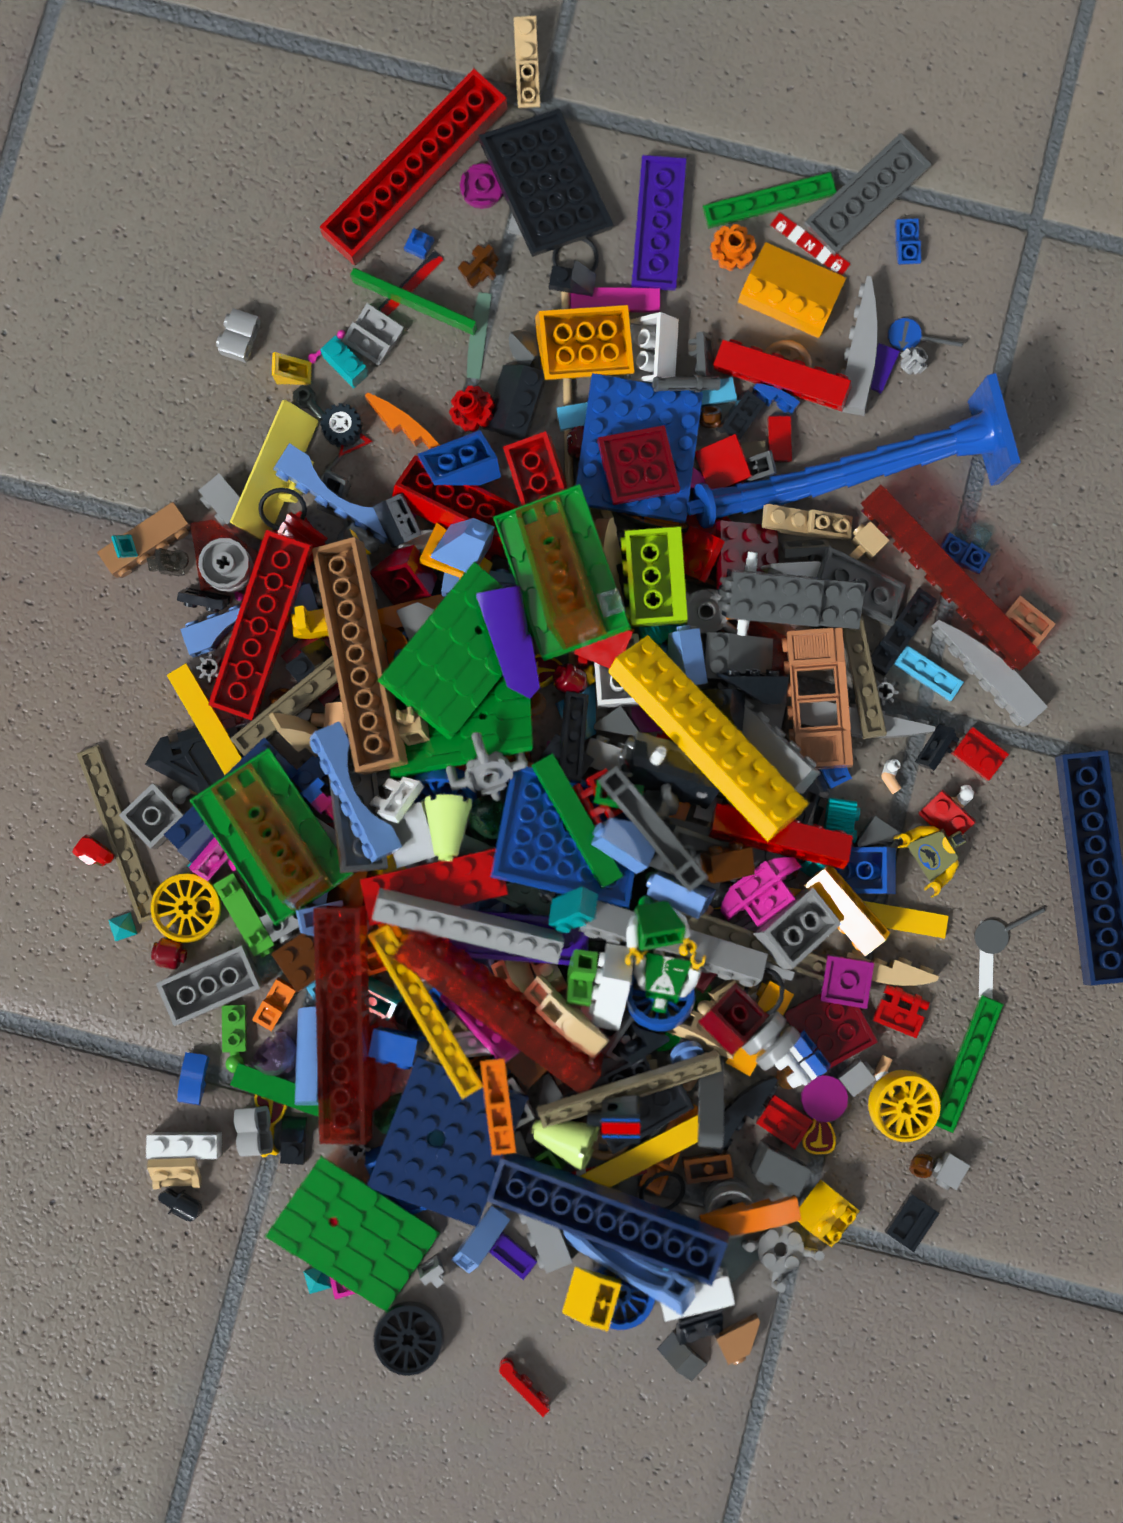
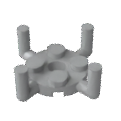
M703 589L695 591L691 595L686 592L687 625H690L691 629L700 628L701 635H705L706 632L717 633L721 629L727 633H738V629L728 622V619L722 615L720 606L717 605L718 600L721 599L718 590ZM701 607H711L713 615L709 618L703 617L700 614Z
M475 732L472 734V740L478 759H472L466 764L465 778L459 780L455 767L452 765L448 766L446 772L450 786L453 790L469 787L474 792L479 790L481 794H491L494 801H499L501 799L500 790L507 786L506 782L509 778L510 780L512 779L513 772L527 767L524 752L516 753L517 761L512 763L503 757L500 752L487 755L481 734Z
M787 1224L766 1229L757 1241L743 1240L741 1243L742 1248L748 1252L755 1250L761 1263L773 1272L772 1287L780 1293L786 1289L785 1284L781 1282L782 1273L797 1269L803 1256L812 1257L818 1261L824 1258L822 1251L816 1248L804 1247L801 1236L794 1229L788 1227ZM779 1242H783L786 1246V1251L782 1255H776L774 1251L775 1245Z

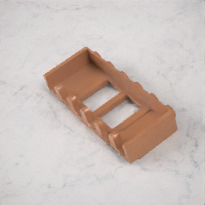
M842 628L787 631L786 638H782L783 652H787L788 661H784V674H789L787 697H791V706H787L788 720H792L793 729H789V741H793L801 748L800 753L804 757L807 755L817 763L816 769L852 767L853 755ZM834 670L835 693L799 696L797 672ZM836 701L838 725L801 728L799 703Z

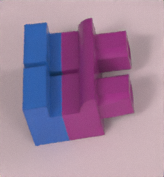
M317 778L301 794L320 814L325 815L327 813L334 820L331 796H328L324 791L328 785L323 779Z

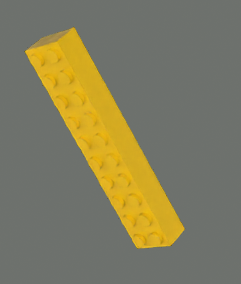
M648 635L615 658L608 671L612 677L767 841L796 819L805 809L808 802Z

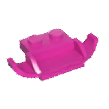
M794 857L775 858L764 861L754 869L755 875L743 877L729 888L721 905L722 915L729 922L736 913L746 910L757 927L762 926L797 900L784 883L787 875L800 869L801 865Z

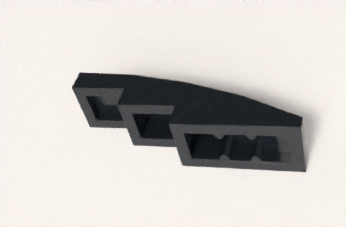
M920 587L871 655L874 670L882 676L888 673L937 602L936 598Z

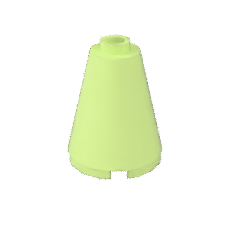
M436 795V800H430L431 796H427L425 798V808L434 855L439 856L441 861H452L453 857L458 856L472 800L468 798L467 802L463 801V796Z
M535 1120L531 1133L534 1134L533 1139L576 1169L582 1170L586 1168L594 1151L592 1146L594 1141L597 1142L599 1126H587V1123L568 1120L543 1128L541 1121Z

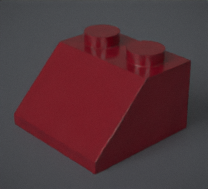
M415 544L395 550L370 571L371 576L393 605L431 596L438 579L431 567L420 564L422 554Z
M734 983L702 1016L698 1023L732 1055L750 1039L769 1015Z

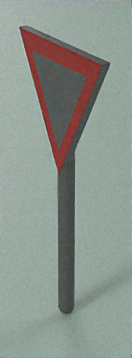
M360 434V438L355 440V444L351 445L349 443L348 447L345 448L344 445H341L339 455L326 470L331 472L344 455L373 442L363 434ZM324 473L320 477L321 481H323Z

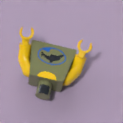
M918 826L907 831L905 834L895 835L894 839L901 837L903 840V844L898 846V848L908 846L931 882L924 887V890L932 887L934 894L930 897L938 895L941 888L953 878L959 866L958 859L960 854L956 848L967 842L961 831L959 830L948 837L943 828Z

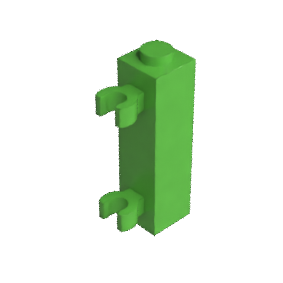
M232 873L213 884L254 957L261 955L264 958L273 953V947L278 944L272 941L260 920L261 914L238 874Z

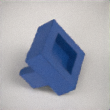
M413 228L404 246V251L425 260L434 242V237Z

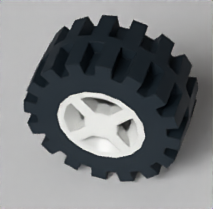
M339 403L337 407L335 404L331 405L332 409L327 408L325 410L326 414H322V421H320L325 439L331 445L336 444L340 448L341 445H344L345 448L348 447L349 443L351 445L355 444V440H359L360 434H362V422L356 409L351 408L348 404L343 406V403Z

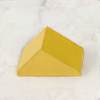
M277 352L272 354V376L276 384H311V362Z

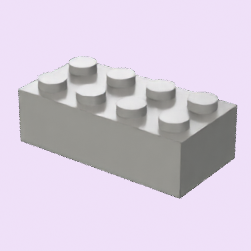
M241 945L156 983L174 1026L264 987L246 945Z

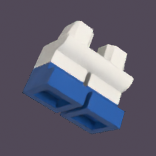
M804 1030L799 1033L801 1036L796 1044L775 1064L780 1071L787 1065L794 1071L786 1078L792 1088L802 1084L806 1086L813 1079L827 1072L831 1067L819 1049L814 1051L817 1046Z

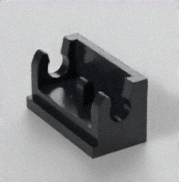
M749 390L744 391L739 395L716 430L720 433H727L729 436L737 434L740 440L765 403Z
M403 493L373 506L392 548L422 535Z

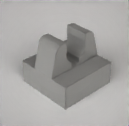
M437 1255L417 1268L420 1280L424 1285L432 1282L438 1288L445 1283L442 1279L444 1268L442 1261Z

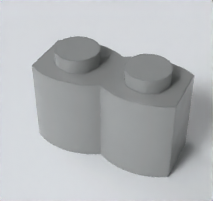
M233 308L231 313L226 315L224 320L226 329L223 335L220 334L216 342L220 355L246 363L260 327L261 321L259 317Z
M267 1106L246 1107L235 1110L236 1146L240 1157L272 1153L271 1119Z

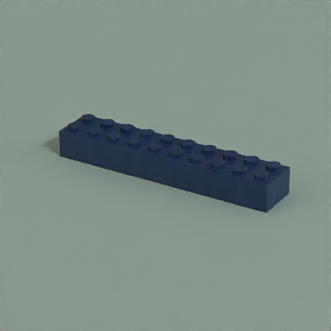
M1108 750L1060 755L1055 757L1083 985L1094 986L1123 983V864Z
M518 1153L503 1154L487 1202L713 1286L730 1235L728 1231Z

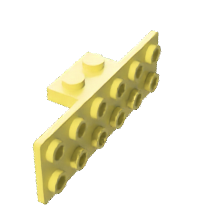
M282 400L230 523L263 541L266 530L273 529L266 525L259 515L258 507L263 495L275 488H288L302 496V492L295 488V483L289 479L286 482L275 475L276 471L273 468L289 443L302 452H306L317 427V419L289 401ZM275 493L266 499L263 505L264 515L271 523L275 524L283 503H297L298 499L289 493Z

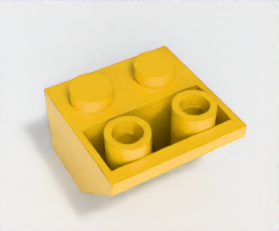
M820 1180L799 1207L801 1220L798 1222L832 1248L841 1239L847 1227L855 1221L860 1210Z
M575 1266L562 1313L584 1325L608 1331L621 1287L620 1279Z

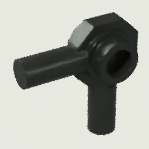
M300 385L293 391V401L291 403L301 409L309 408L319 420H322V414L326 413L317 405L316 393L309 385Z

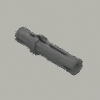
M694 374L690 377H654L652 381V387L655 392L694 391V393H699L704 390L718 391L721 384L719 376H701L700 374Z

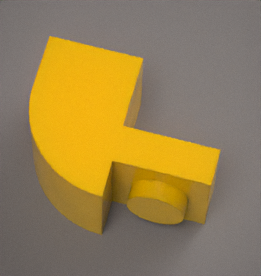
M304 605L294 607L295 613L291 614L294 637L315 639L329 636L324 609L308 611Z

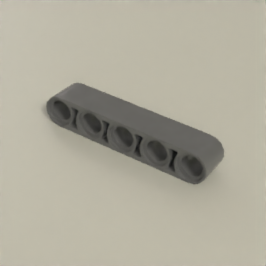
M721 1055L722 1071L698 1078V1147H723L724 1056Z

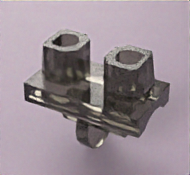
M159 548L155 549V556L147 558L149 571H159L164 575L170 574L178 577L185 575L183 569L189 563L188 554L182 550L170 551Z

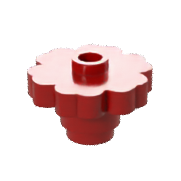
M468 386L465 392L457 391L451 399L453 407L449 410V414L455 425H460L464 431L476 432L479 426L486 427L489 421L493 419L491 411L495 408V403L492 396L488 392H484L480 386Z

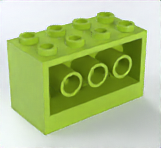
M681 526L625 531V537H621L622 554L627 555V560L622 561L623 575L628 577V583L624 584L626 600H630V607H626V615L629 623L632 624V628L687 624ZM648 551H652L653 554H656V556H653V559H648V557L646 556L644 557V555H646ZM649 574H654L655 577H658L653 583L646 580ZM651 597H656L657 600H660V602L656 603V606H651V603H647L648 600H651Z

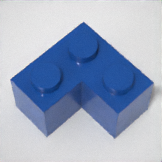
M380 1026L373 1029L368 1056L376 1058L375 1061L378 1063L389 1064V1062L397 1063L399 1068L411 1069L417 1055L425 1058L428 1057L424 1050L430 1043L423 1031H400Z

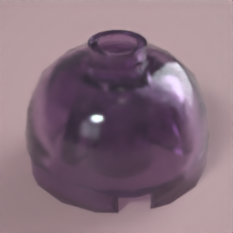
M282 1029L274 1032L277 1036L272 1040L268 1037L261 1044L253 1056L256 1062H251L252 1066L267 1076H277L284 1072L288 1073L296 1064L294 1061L297 1050L296 1043Z

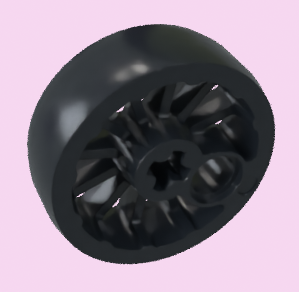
M414 1301L400 1302L388 1308L379 1318L373 1334V1346L379 1361L391 1372L403 1376L417 1375L428 1370L439 1358L444 1344V1330L437 1314L428 1306ZM400 1312H409L407 1326H405ZM413 1312L421 1314L412 1322ZM392 1316H396L401 1330L388 1321ZM425 1321L428 1323L429 1329L426 1332H420L416 1324ZM383 1326H387L397 1335L383 1334ZM432 1331H435L436 1339H429L427 1337L430 1336ZM405 1334L408 1336L412 1334L414 1336L412 1342L404 1340ZM381 1339L397 1342L384 1347ZM419 1343L435 1345V1350L430 1352ZM396 1347H400L393 1358L386 1353ZM416 1349H418L428 1358L424 1361H420ZM402 1351H405L404 1364L396 1362ZM409 1351L412 1352L416 1364H408Z

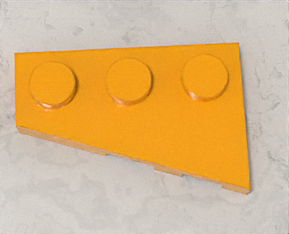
M436 523L420 557V564L460 578L464 574L463 571L431 558L432 552L447 531ZM484 557L479 566L490 574L493 563Z

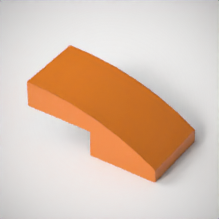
M278 977L252 1020L272 1032L296 993L293 986Z

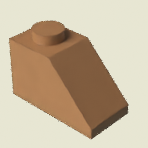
M756 1313L723 1329L722 1332L715 1335L728 1365L732 1363L734 1365L740 1364L746 1360V1356L750 1355L760 1325Z

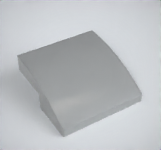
M366 303L356 322H352L342 342L380 366L406 328L369 303Z

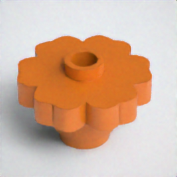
M734 224L731 228L722 226L720 230L715 232L710 250L712 252V259L719 260L720 268L732 271L735 267L744 269L746 265L751 263L752 254L756 250L754 236L747 235L746 227Z

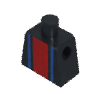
M640 1095L603 1099L602 1112H588L587 1126H602V1138L604 1140L640 1144Z

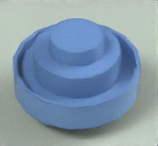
M685 1041L671 1051L670 1059L673 1064L705 1054L699 1042Z

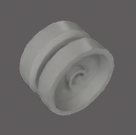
M218 538L210 541L202 549L198 567L202 577L214 589L222 593H234L248 585L254 564L249 553L239 542L230 538Z
M778 1011L769 1015L742 1046L749 1055L758 1053L755 1062L764 1071L782 1059L801 1036L793 1026L782 1029L786 1019Z

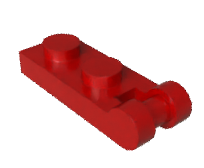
M503 1358L500 1361V1374L544 1417L550 1411L549 1398L542 1391L537 1392L532 1387L533 1383L524 1373L520 1375L513 1368L514 1363L511 1358Z

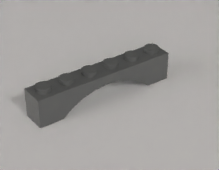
M618 766L612 768L598 780L688 892L693 891L709 878Z

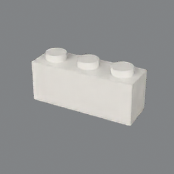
M152 1132L146 1137V1159H217L222 1155V1132Z

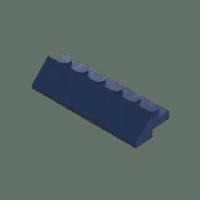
M263 738L225 776L268 748L290 780L299 771L266 738ZM194 806L163 834L178 849L177 851L191 863L194 862L214 838V835Z

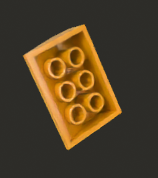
M765 242L740 293L738 303L819 338L846 277Z
M628 305L539 311L535 316L537 341L545 380L592 377V373L605 376L634 374Z

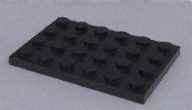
M560 109L479 135L478 141L532 257L613 229L614 224Z

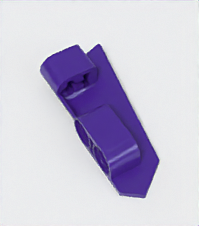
M521 586L477 593L476 597L507 687L530 699L540 688L532 639L528 632Z

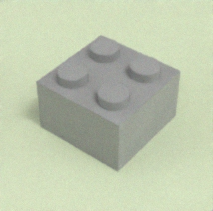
M152 783L119 816L151 849H158L167 840L163 834L185 812L159 785Z

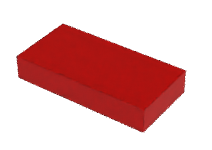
M768 416V451L772 450L774 462L792 461L791 416Z

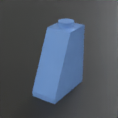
M690 625L676 627V632L668 634L667 656L695 685L708 683L700 628L691 629Z
M610 818L604 823H599L593 831V835H595L591 843L593 846L636 874L648 868L655 849L633 822Z
M662 870L655 875L652 874L646 885L649 888L648 896L660 902L667 901L673 908L696 919L708 910L716 892V889L702 884L693 891L688 892L675 875Z
M491 1205L481 1217L478 1226L472 1229L451 1261L469 1274L475 1270L510 1221L506 1217V1212L499 1207L494 1208Z

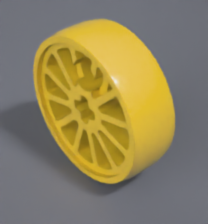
M176 874L164 880L155 890L150 905L151 917L156 928L165 937L182 943L195 942L209 935L216 927L221 915L220 897L214 886L197 874ZM181 881H190L186 897H184L181 889ZM197 882L203 885V887L192 898H190L193 883ZM174 883L177 885L180 899L167 889ZM206 889L211 894V898L206 896L199 897ZM166 892L176 903L160 901V898ZM205 900L210 903V910L208 912H198L197 905L200 901ZM184 902H188L189 906H193L188 911V914H184V911L180 910V907L184 906ZM160 904L175 908L174 910L158 914V905ZM176 913L177 915L167 926L162 924L160 920L162 917ZM212 915V918L208 924H206L200 918ZM181 917L178 934L169 931V928ZM192 917L204 926V929L198 933L195 932L191 920ZM185 919H188L192 931L191 935H182Z
M895 1070L881 1077L873 1086L868 1099V1111L873 1124L885 1136L899 1142H911L924 1137L933 1129L940 1114V1099L931 1082L919 1073L910 1070ZM906 1081H911L909 1088L905 1084ZM920 1084L922 1087L915 1093L917 1085ZM900 1085V1092L894 1095L893 1089ZM886 1103L891 1107L881 1109V1104ZM926 1106L924 1110L919 1109L918 1107ZM891 1114L884 1122L882 1121V1116ZM915 1114H921L922 1117L918 1119ZM911 1118L915 1121L914 1125H911ZM896 1121L894 1129L890 1126Z

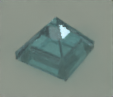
M973 522L963 541L968 544L973 543L984 550L993 533Z
M618 588L596 595L604 617L625 611Z
M271 954L253 961L262 982L283 974Z

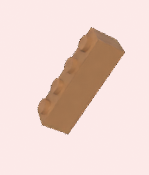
M171 502L123 534H131L138 554L137 557L118 558L113 542L97 553L114 577L123 578L132 572V568L138 564L143 565L151 559L150 556L156 552L161 553L168 549L170 543L174 540H181L186 537L192 527L177 505Z

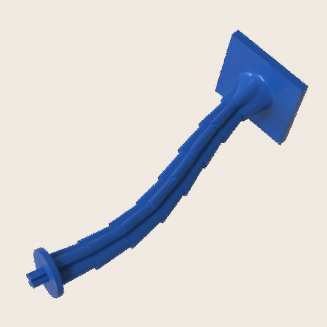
M996 373L987 375L969 398L968 405L972 417L950 425L949 429L915 435L913 439L877 446L876 450L841 457L839 461L805 467L803 471L769 476V479L737 483L732 487L710 489L706 483L696 484L693 490V501L686 502L687 513L689 515H696L700 526L704 529L714 526L718 518L740 512L746 514L762 509L766 504L781 506L809 496L814 498L844 486L849 488L882 475L886 477L919 464L924 466L955 454L956 456L982 454L990 485H998L1021 461Z

